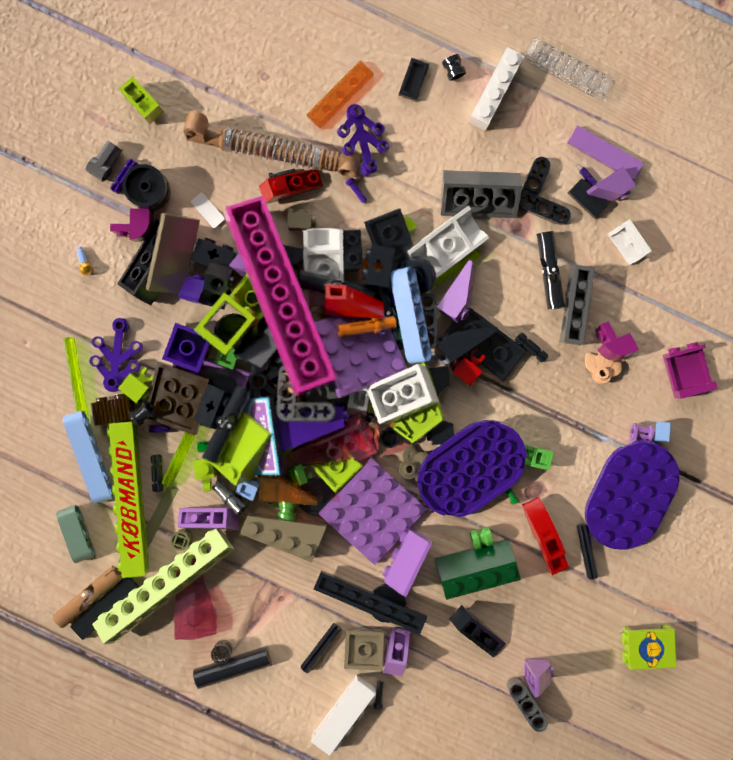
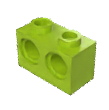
M133 76L118 89L149 124L164 112L160 105Z

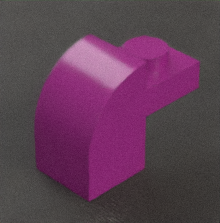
M130 208V224L110 223V231L116 234V237L126 238L129 234V240L133 242L142 241L148 236L153 227L154 212L150 209Z
M609 321L595 329L596 337L602 343V346L597 350L608 360H622L639 350L631 333L617 338Z

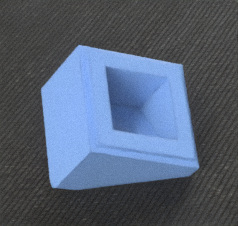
M657 422L653 441L669 442L671 423Z

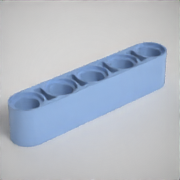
M412 267L393 270L390 278L407 361L410 364L430 361L432 354L416 272Z
M82 410L63 416L64 427L92 502L97 504L113 499L115 496L112 495V484L86 413Z

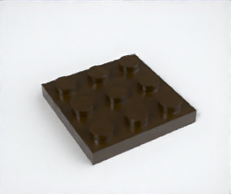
M157 362L147 399L154 406L156 415L148 419L192 435L198 434L200 423L193 419L208 384L211 385L212 379L163 362Z

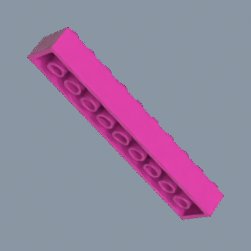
M263 195L225 207L226 221L295 395L299 396L333 383L336 380L335 373Z

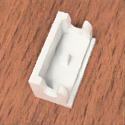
M630 219L608 233V236L628 265L635 263L651 252V249Z

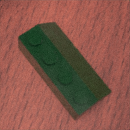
M508 539L496 541L492 546L484 545L481 549L475 550V548H470L435 558L446 600L521 580Z

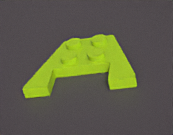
M423 362V363L420 364V365L426 366V369H427V371H428L429 377H430L431 382H432V384H433L432 377H431V374H430L428 365H427V363ZM437 403L389 425L411 443H416L445 419L440 403ZM369 405L367 409L375 414L373 405Z

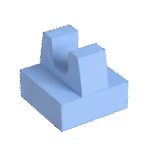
M251 479L239 484L235 493L253 501L260 486V480L254 481Z

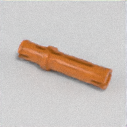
M392 316L384 319L372 318L369 321L337 325V334L339 337L368 332L379 333L382 330L395 329L396 320Z

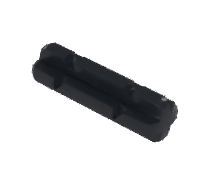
M521 332L516 336L515 341L522 344V347L530 354L536 356L537 360L540 362L546 361L549 355L544 350L541 351V348L531 339H527L524 333Z
M155 454L150 457L153 465L151 466L152 491L161 492L163 491V483H161L163 471L160 464L162 456Z

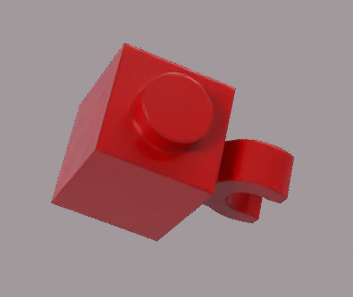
M476 348L470 352V361L463 356L462 358H457L451 365L453 367L452 372L469 386L483 372L477 365L484 360L485 356L482 354L480 358H475Z

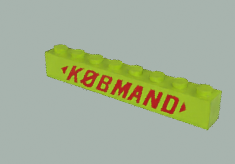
M133 421L109 423L107 437L110 439L111 446L108 448V454L112 458L110 475L114 479L112 495L115 496L116 503L113 505L114 515H117L115 533L118 534L119 538L116 548L117 553H120L118 570L122 573V578L146 576L149 573L137 425Z

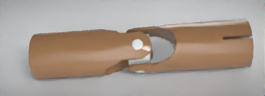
M112 565L82 590L79 595L75 596L53 615L54 622L59 627L65 628L91 604L123 579L122 573L119 572L117 567Z

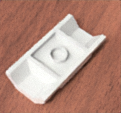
M467 206L424 237L419 243L409 249L407 253L408 257L418 256L428 260L434 267L437 278L489 239V237L478 227L471 215V208Z
M334 228L303 230L304 271L333 277L343 282V230ZM327 281L324 289L326 290V284H331L333 281ZM304 289L308 309L315 306H325L326 294Z

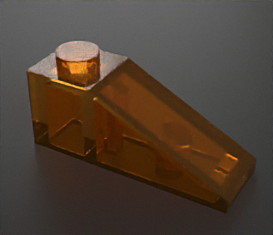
M282 476L260 477L258 501L317 505L318 503L317 497Z

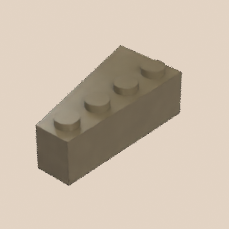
M250 512L246 517L240 534L312 563L327 523L297 519L296 521H286L272 515Z

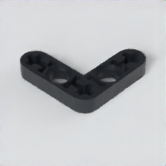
M538 157L532 163L522 187L519 208L556 225H564L571 218L569 209L538 196L550 169L549 160L546 157ZM543 162V166L546 168H543L539 175H536L535 173L539 168L536 164ZM536 179L539 183L538 188H530L529 180ZM528 197L529 202L534 204L537 200L538 203L535 205V209L533 210L532 207L534 205L528 204L527 206H524V201H522V199ZM540 204H546L549 207L547 214H542L539 211ZM553 207L556 208L554 212L557 214L564 212L563 216L566 217V219L564 218L560 221L559 216L556 214H553L552 217H550L549 215L552 213Z

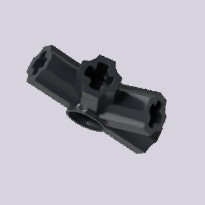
M268 365L264 371H261L252 366L249 389L252 392L251 397L274 396V401L277 405L278 385L276 383L279 380L280 368L274 366L269 368ZM257 377L264 380L263 386L255 387L253 385L254 379ZM284 390L283 393H282V394H283V397H284V396L286 395V393H287L285 390Z

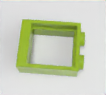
M223 293L194 329L224 355H229L257 320L254 317L255 312L247 305L243 308L238 304L240 300L232 293L229 296ZM226 301L248 318L228 344L224 343L206 328L207 324Z

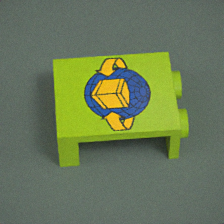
M662 624L661 629L631 630L627 626H623L624 633H621V641L624 645L622 660L630 670L676 668L675 629L669 624Z

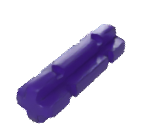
M128 159L125 164L127 166L122 168L115 179L116 182H113L110 186V189L116 194H120L123 190L122 183L125 174L130 168L138 165L133 159Z

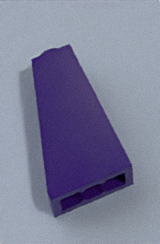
M344 405L333 406L336 416L331 422H284L277 415L282 452L345 427L346 421H349L348 409L345 410ZM315 407V418H318L317 414H323L325 418L328 414H331L328 408H325L324 412H319L317 410L318 407ZM304 408L301 412L304 418H308L312 414L311 408ZM290 410L282 411L285 417L292 413Z

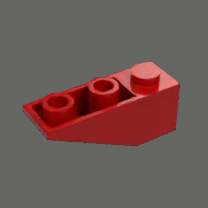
M315 169L267 178L259 185L266 204L282 201L323 187L319 171Z
M326 284L325 315L384 319V302L346 285Z

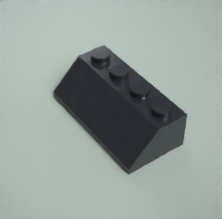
M156 220L150 233L117 283V285L132 296L150 306L157 300L160 293L146 289L160 225L159 220Z

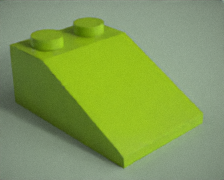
M244 411L235 430L231 432L230 441L219 464L209 463L235 486L247 482L254 475L271 433Z

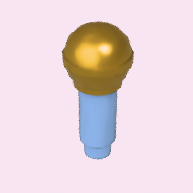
M77 247V255L80 261L79 271L82 275H89L92 273L93 267L87 261L83 248Z

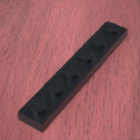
M322 570L313 590L419 635L427 619V615Z

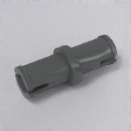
M221 480L217 481L219 485L215 483L212 490L222 498V502L228 505L237 516L241 515L240 510L243 513L247 507L236 497L234 491H230Z

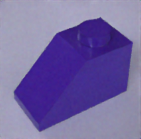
M194 275L193 278L187 277L178 298L203 305L205 277Z

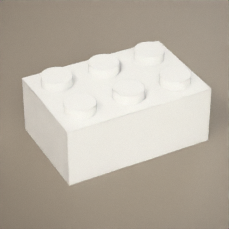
M419 364L366 387L379 424H390L439 403L426 366Z

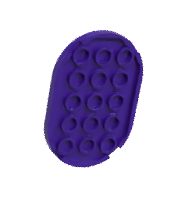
M482 420L468 425L429 453L422 462L417 480L423 501L431 510L443 516L463 517L478 511L519 480L524 471L527 458L525 444L519 434L506 423L496 420Z
M643 440L633 441L624 447L620 446L608 457L585 506V521L589 531L598 542L612 549L626 550L644 544L655 534L679 485V468L674 457L661 445Z

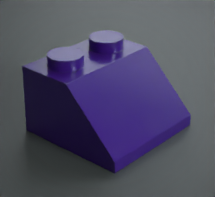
M175 323L162 359L199 373L213 345L194 329Z

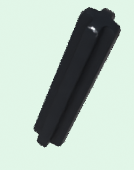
M581 523L577 525L587 578L593 580L598 578L588 526L586 523Z
M333 623L301 664V669L305 673L311 671L340 633L341 628L339 625Z

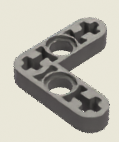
M284 365L280 368L277 415L284 422H331L335 418L336 411L329 403H297V396L293 387L287 383V377L284 375V373H287ZM291 388L293 395L290 398H284L282 394L284 389ZM282 401L287 402L288 409L292 411L291 414H288V417L282 414V411H286V404H282ZM306 407L312 410V414L308 418H304L301 415L302 410ZM315 407H318L317 410L319 412H324L325 408H328L331 414H328L326 418L323 414H317L318 418H315Z

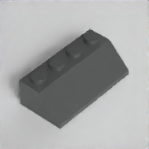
M443 170L441 216H455L469 206L472 217L517 218L522 191L520 173Z

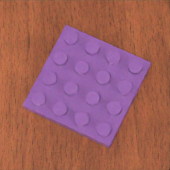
M332 316L314 323L336 376V380L332 385L338 399L407 369L390 329L382 330L379 333L368 332L339 337L337 334V325L369 321L372 318Z
M371 457L363 465V468L319 512V515L375 565L400 539L403 531H407L427 509Z

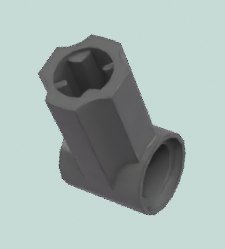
M107 140L98 155L90 159L86 166V171L101 182L106 181L112 172V166L123 151Z

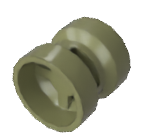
M184 528L176 531L170 539L173 549L178 551L186 549L193 540L192 533Z

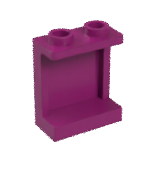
M693 342L686 344L687 348L680 350V347L668 349L669 353L663 354L674 398L682 399L718 389L716 381H711L703 349L706 348L705 344Z

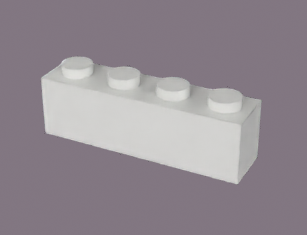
M509 47L506 48L470 117L469 123L484 131L486 130L524 55Z
M357 674L312 734L311 742L329 756L333 750L336 752L342 744V738L351 733L354 722L356 720L359 721L363 717L366 706L371 705L376 699L375 687Z

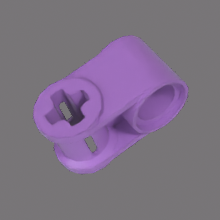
M633 423L630 429L629 444L640 440L652 442L654 427H643Z

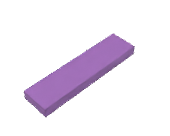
M578 125L567 144L614 171L624 166L632 180H635L644 164Z

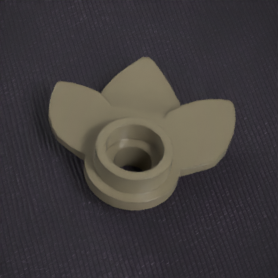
M414 444L409 445L402 453L403 462L399 466L400 475L405 479L415 478L417 480L420 466L429 452L418 453ZM407 466L412 468L411 473L406 471Z

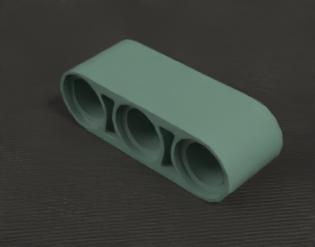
M73 505L57 511V520L72 561L79 563L95 557L94 546L80 508L77 505Z

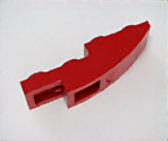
M540 497L522 504L549 573L553 576L569 568L563 544Z

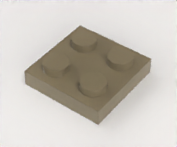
M346 629L344 669L382 671L384 630Z

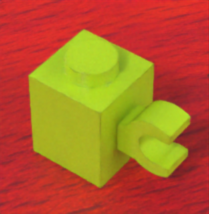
M147 367L142 369L139 376L135 373H130L118 389L136 403L145 402L148 399L151 387L146 382H151L154 374L148 378L146 372L149 368Z
M203 458L193 460L195 480L203 479V492L211 491L213 487L212 478L218 475V470Z

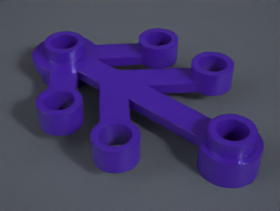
M352 104L347 108V120L338 128L337 134L341 138H346L350 133V127L353 124L355 125L356 131L349 142L345 143L342 147V152L346 156L352 155L355 151V145L359 141L364 159L360 170L363 175L370 177L377 171V163L371 158L368 142L381 154L388 151L389 143L385 140L379 141L363 127L364 124L372 130L375 136H380L385 131L384 125L382 123L375 124L365 116V111L360 105Z
M117 318L112 323V328L115 331L113 353L105 344L103 337L96 336L92 339V345L99 348L111 364V370L109 371L102 363L103 360L100 356L94 355L89 359L90 365L96 367L104 377L103 385L109 392L119 391L118 388L123 383V380L130 373L138 371L141 367L137 360H131L128 363V367L119 373V366L143 349L141 342L133 341L130 344V348L121 354L123 334L129 330V322L124 318ZM118 322H122L123 327L121 329L117 328ZM97 339L101 340V344L99 346L96 345ZM136 343L140 346L137 351L133 348ZM94 358L99 359V363L97 365L93 363ZM133 362L137 364V368L135 370L131 368V364ZM111 379H114L116 382L114 386L110 385Z

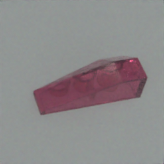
M361 411L349 416V421H346L345 427L305 442L292 450V454L302 466L324 464L325 461L334 460L337 463L350 458H354V461L378 453L371 427Z
M196 558L192 559V566L196 563ZM180 569L177 570V577L180 576ZM203 575L176 595L174 640H194L217 634V614L211 602V596L207 590Z

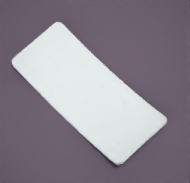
M202 192L191 201L213 228L225 219Z

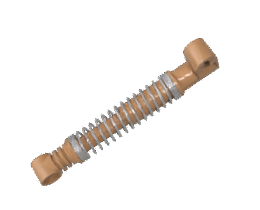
M198 111L188 112L183 131L187 141L219 147L225 152L233 150L236 154L238 152H241L242 155L247 153V156L253 154L254 158L258 155L260 159L263 156L266 157V160L272 158V161L277 156L278 163L281 157L284 158V164L286 159H291L290 165H292L293 160H297L296 166H298L299 161H302V168L306 162L309 163L308 169H310L311 164H313V170L322 171L327 167L330 171L331 168H333V171L338 169V173L345 177H355L357 175L360 156L355 152L350 156L344 155L343 152L339 155V152L334 154V151L330 153V150H327L326 147L315 145L312 150L311 143L308 144L306 149L305 142L300 147L299 141L294 145L293 140H290L288 144L286 138L282 142L280 137L276 140L274 136L271 138L268 135L263 137L262 133L258 136L256 132L253 134L250 131L245 133L244 130L239 132L238 128L234 130V128L227 126L224 128L210 126L207 116Z

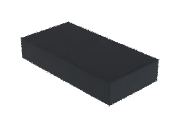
M411 58L398 94L399 96L417 101L429 68L428 63Z
M581 178L568 191V194L589 215L596 219L609 204L603 198L588 195L586 191L591 186Z

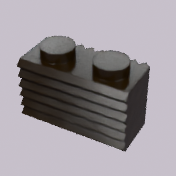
M125 394L114 395L115 399L108 400L107 397L95 398L96 402L90 403L94 426L131 420L130 412L135 410L134 401Z

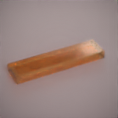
M360 60L306 116L321 129L374 76V73Z

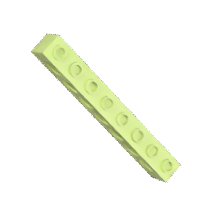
M219 529L208 531L203 539L191 544L190 549L185 553L178 554L172 563L160 568L158 574L147 578L141 587L129 592L127 598L116 602L110 611L102 613L98 620L93 623L104 644H114L234 551V547L224 532ZM211 545L212 549L210 553L207 554V547ZM196 557V563L192 566L191 561ZM178 569L181 570L179 577L176 576V572ZM165 581V587L161 589V584ZM147 593L150 594V597H149V600H148V601H146V595H147ZM134 605V611L131 613V606ZM118 617V618H119V621H118V624L116 625L115 620H116V618Z

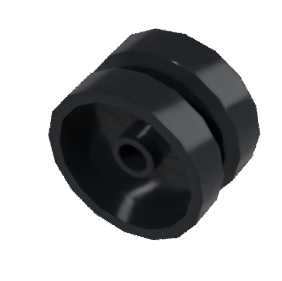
M139 164L130 168L124 176L122 183L123 192L126 198L139 209L157 211L169 201L171 194L170 184L167 178L154 166Z

